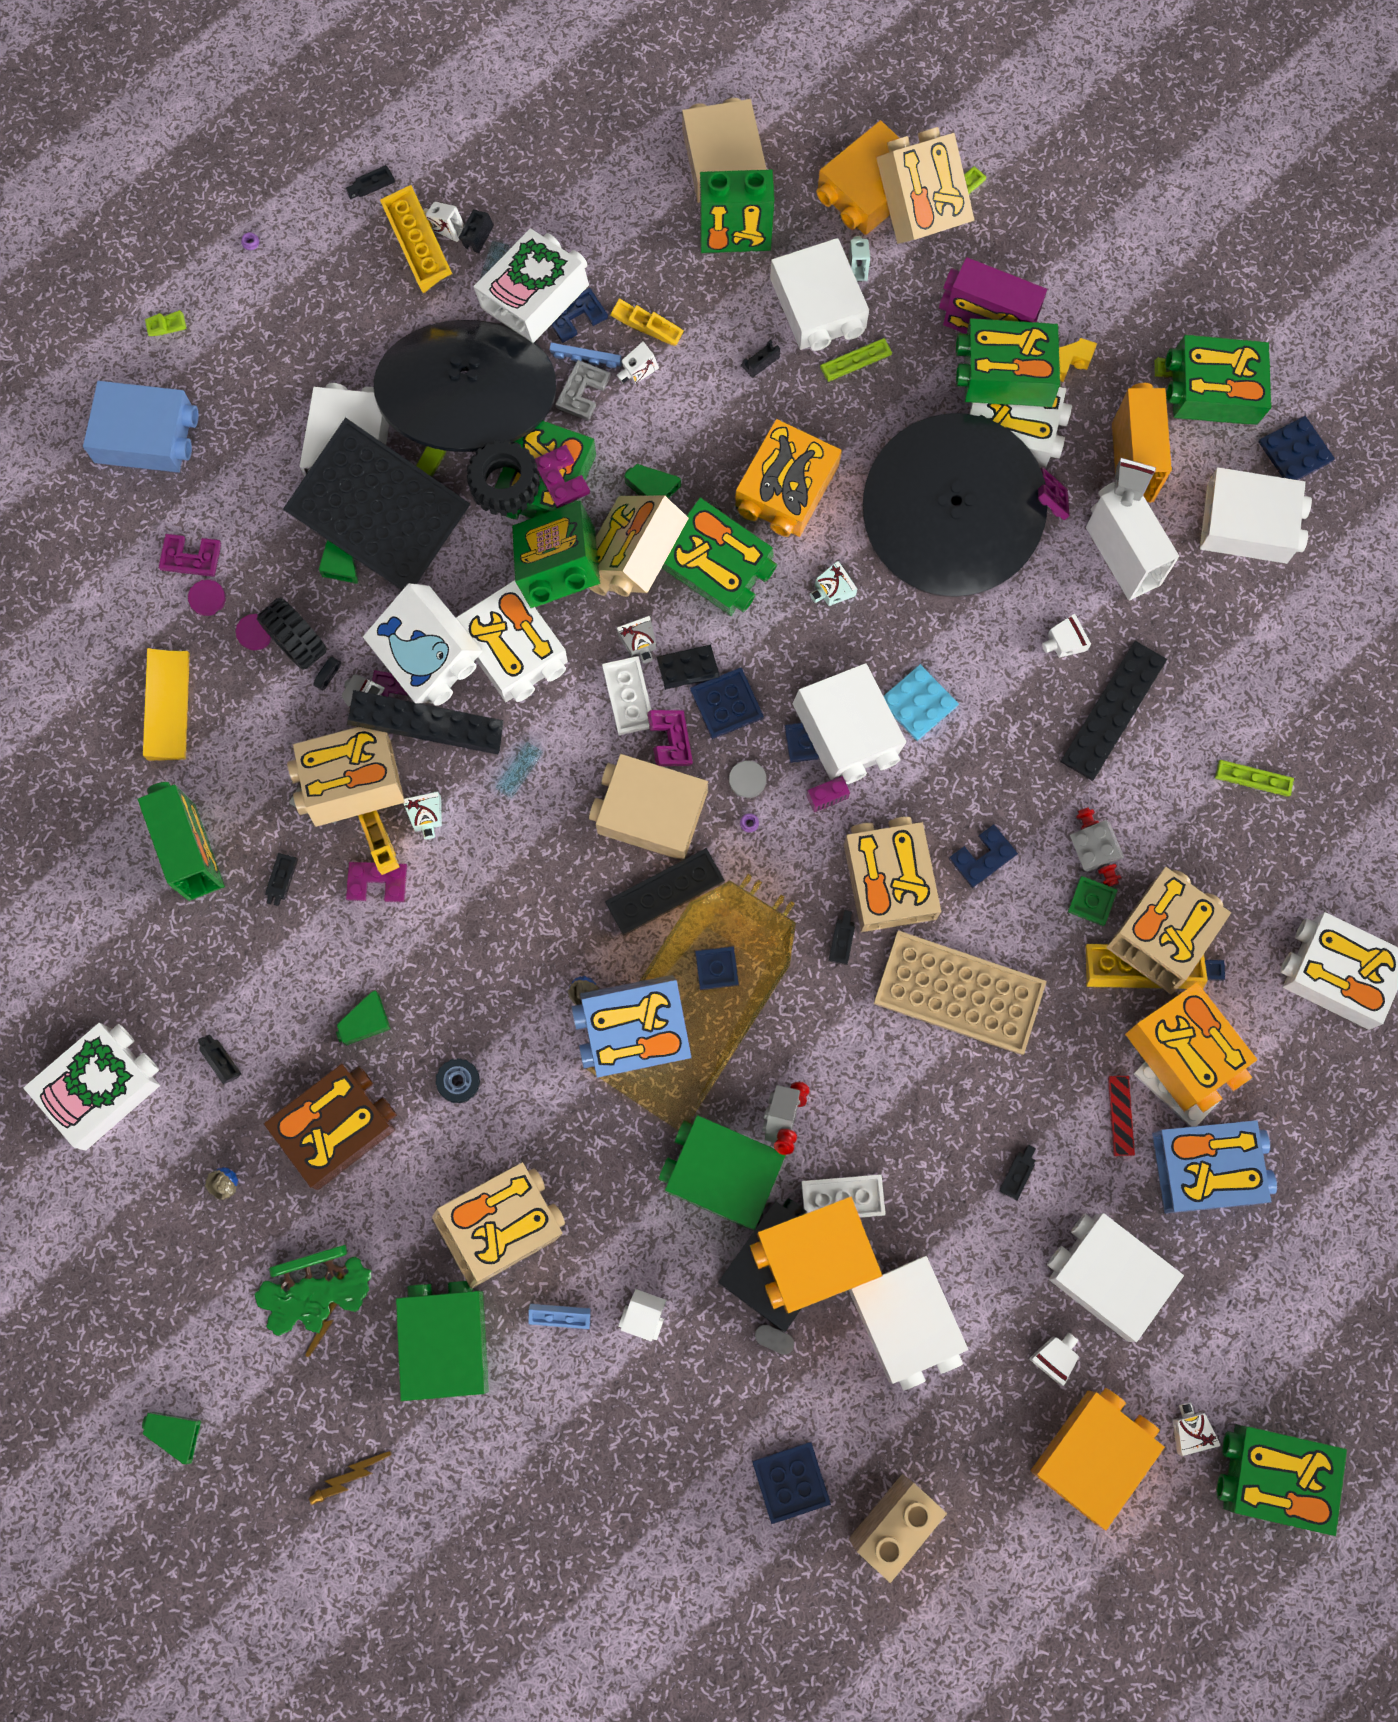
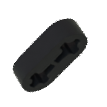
M333 656L330 657L316 676L313 686L322 691L325 690L339 670L341 661Z

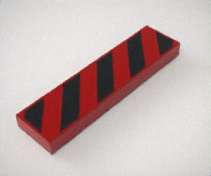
M1109 1076L1108 1087L1113 1155L1135 1156L1129 1076Z

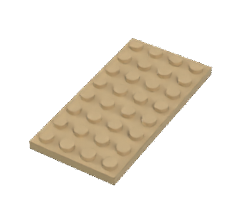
M897 931L874 1004L1024 1055L1047 981Z

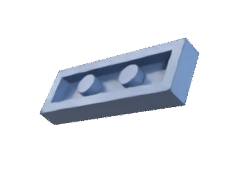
M530 1304L529 1306L530 1325L590 1329V1308Z

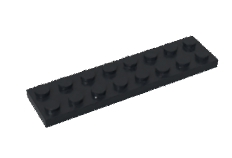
M1134 641L1060 762L1093 781L1167 659L1141 643Z
M353 690L347 725L498 755L504 720Z

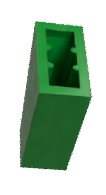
M636 464L633 468L630 467L624 475L625 484L639 496L665 495L669 499L681 487V479L678 476L640 464Z
M327 540L319 567L321 576L358 584L354 558Z
M376 990L372 991L337 1024L338 1031H336L339 1042H343L347 1046L391 1030L380 995Z
M157 1412L147 1413L142 1422L143 1435L182 1464L192 1463L201 1420Z

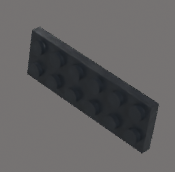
M705 848L606 900L605 904L624 936L725 883V880L709 851Z

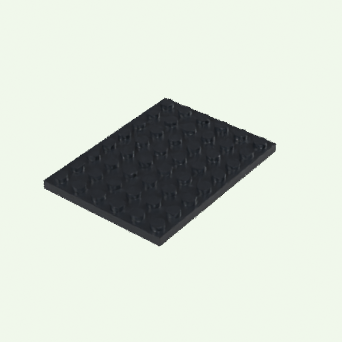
M345 417L284 506L283 511L402 591L408 583L417 584L471 504Z

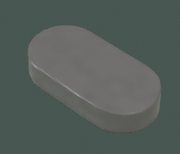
M761 1325L755 1332L756 1341L775 1352L786 1355L794 1348V1340L790 1335L769 1325Z

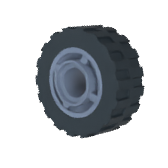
M457 1058L445 1062L439 1068L435 1082L438 1092L445 1100L451 1103H462L469 1101L478 1092L480 1076L472 1063ZM456 1076L463 1077V1083L460 1086L453 1085V1079Z

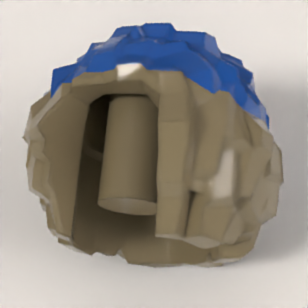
M579 976L569 986L568 995L575 1005L582 1004L580 993L599 990V988L591 978Z
M218 1168L208 1174L205 1180V1188L217 1199L224 1200L236 1193L238 1183L236 1173L229 1168Z

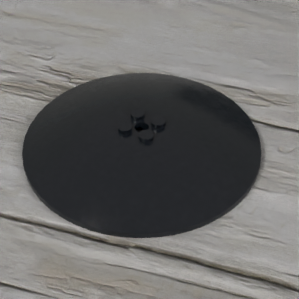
M452 320L425 326L398 340L380 360L375 372L373 387L375 400L382 416L403 436L434 449L453 452H475L479 448L483 449L485 444L489 443L491 445L497 440H500V443H504V440L514 442L534 430L544 420L553 405L556 395V376L553 365L542 348L511 328L480 320Z
M950 413L931 416L913 423L900 431L884 446L876 457L869 471L863 493L865 530L881 562L906 584L918 590L940 596L959 597L979 594L1010 579L1025 565L1035 551L1042 537L1047 518L1048 506L1043 505L1038 499V488L1043 484L1046 485L1041 468L1030 449L1019 437L1001 424L971 414ZM953 497L961 499L959 506H954L951 503Z

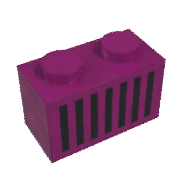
M843 776L807 790L806 796L813 812H817L849 799L850 791Z

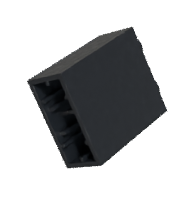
M787 1198L783 1205L777 1201L773 1203L718 1281L721 1286L783 1332L787 1331L801 1309L786 1313L784 1306L773 1309L765 1289L766 1284L774 1282L769 1266L758 1269L750 1245L759 1242L758 1232L807 1213L803 1207L790 1198Z

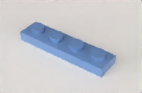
M551 343L550 352L554 354L555 358L564 359V357H570L575 362L586 360L592 365L603 363L609 368L621 367L622 365L621 355Z

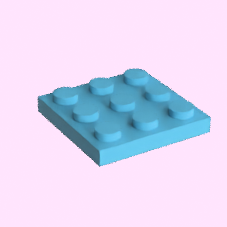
M921 664L883 696L894 718L916 741L921 739L959 705Z

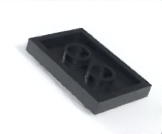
M711 644L656 657L665 690L719 678V671Z

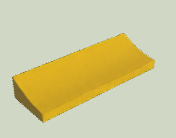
M409 185L380 199V202L416 281L424 294L436 283L451 275L452 272L412 185Z
M147 648L143 756L148 761L186 760L190 656L188 651H167Z
M1086 944L1087 987L1161 988L1106 948L1108 944ZM1204 954L1187 980L1178 989H1188L1197 982L1204 989L1208 981Z

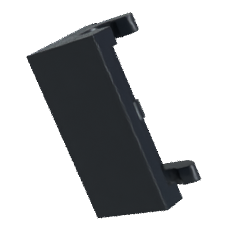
M472 210L458 237L466 249H469L471 246L476 253H480L494 226L489 214Z
M769 340L767 346L751 358H745L742 361V368L752 378L780 358V347L778 345L773 347L772 340Z

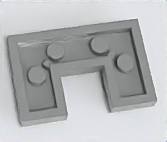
M578 360L556 403V408L589 421L596 403L581 396L587 385L604 391L611 377L610 372Z

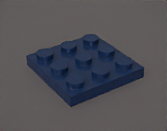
M1306 416L1258 441L1282 478L1299 480L1335 460Z
M742 667L723 674L719 678L708 680L690 688V692L711 739L764 719Z
M811 1441L752 1461L771 1525L831 1505Z

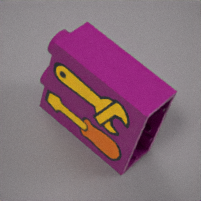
M966 257L960 271L954 268L950 269L943 287L945 292L940 301L939 309L946 311L943 325L964 334L967 333L970 319L1037 322L1048 289Z

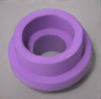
M248 232L242 236L241 243L246 250H254L259 246V239L257 235Z
M745 814L740 820V826L743 831L751 833L757 830L759 820L754 814ZM750 820L753 822V825L747 826L746 822Z

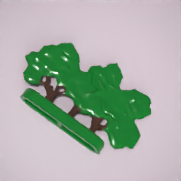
M342 1245L268 1268L271 1277L284 1274L285 1279L282 1284L278 1285L270 1281H263L259 1291L255 1292L254 1295L259 1308L271 1311L266 1327L273 1331V1334L276 1336L292 1331L297 1320H301L307 1330L319 1333L323 1326L322 1321L327 1319L330 1314V1303L334 1302L342 1309L357 1312L363 1299L369 1291L368 1281L371 1279L372 1271L364 1268L361 1260L357 1257H350L343 1267L334 1265L333 1261L335 1258L347 1255L346 1245ZM322 1262L325 1263L328 1269L326 1275L321 1279L313 1278L310 1266ZM304 1268L306 1272L305 1278L295 1283L290 1278L289 1272ZM347 1268L348 1273L343 1272V1269ZM335 1270V1273L339 1271L344 1278H336L332 1271ZM328 1274L332 1276L330 1280L327 1279ZM286 1285L288 1286L287 1292L284 1291V1286Z

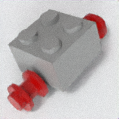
M1089 807L1079 810L1076 818L1077 820H1082L1083 825L1080 831L1071 834L1070 837L1084 871L1090 872L1102 867L1098 870V873L1103 874L1105 877L1102 883L1110 887L1118 885L1122 877L1115 873L1117 865H1110V863L1120 860L1124 856L1110 822L1107 820L1102 822L1095 821L1092 816L1095 811L1094 809L1090 810Z
M794 1082L790 1088L777 1085L775 1093H770L768 1104L771 1105L766 1108L764 1115L766 1120L764 1121L762 1132H766L765 1141L773 1142L775 1150L781 1155H788L794 1151L797 1135L792 1129L797 1107L806 1105V1096L809 1095L810 1091L809 1087L803 1082Z

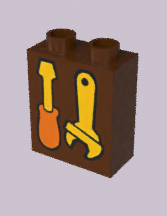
M340 1064L264 1123L310 1188L321 1189L395 1131V1128L389 1121L397 1116L396 1112L383 1096L376 1102L373 1101L366 1089L373 1085V1082L361 1066H357L351 1071L344 1064Z

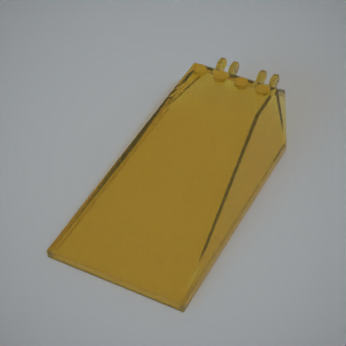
M747 874L740 886L732 881H728L689 902L640 981L669 975H673L676 978L691 1058L599 1077L678 1131L683 1120L690 1123L790 967L796 922L787 916L795 903L792 901L788 903L782 914L777 909L784 901L783 895L779 896L773 907L755 897L754 895L762 882L758 880L749 893L744 888L751 881L752 875ZM734 946L739 986L700 990L695 951ZM594 1067L585 1068L596 1075Z

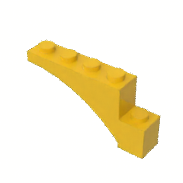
M1080 338L1075 343L1059 347L1060 381L1064 382L1070 364L1074 365L1077 369H1088L1097 343Z
M375 810L358 815L372 857L381 875L399 868L395 851L378 811Z

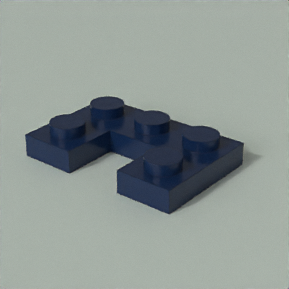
M590 287L584 290L551 324V327L562 343L578 335L577 330L570 321L584 313L592 326L608 318L607 312Z
M995 824L978 836L990 850L976 861L965 846L949 857V860L972 888L1018 855Z

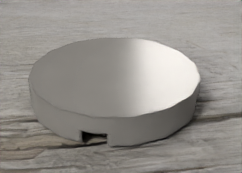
M742 761L737 763L729 774L730 787L737 796L746 798L756 797L765 788L766 773L758 763Z

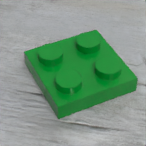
M1081 876L1068 913L1105 926L1118 890Z

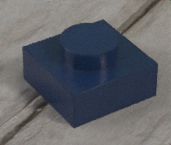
M1205 960L1207 980L1224 981V960Z

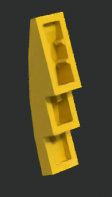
M620 298L610 316L622 323L673 346L677 345L684 330L657 313L653 312L650 314L637 305L634 308Z

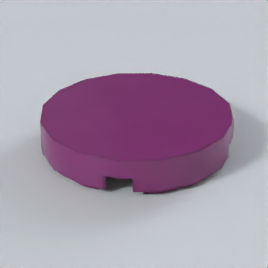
M209 579L195 583L188 593L190 607L197 614L203 616L216 614L215 612L221 610L226 602V594L222 586L216 581Z
M250 614L243 617L235 630L236 638L241 646L253 651L265 648L271 640V637L257 621L258 614Z

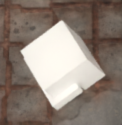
M635 1289L629 1306L626 1305L618 1327H621V1331L649 1341H652V1339L657 1340L664 1321L660 1317L666 1300Z

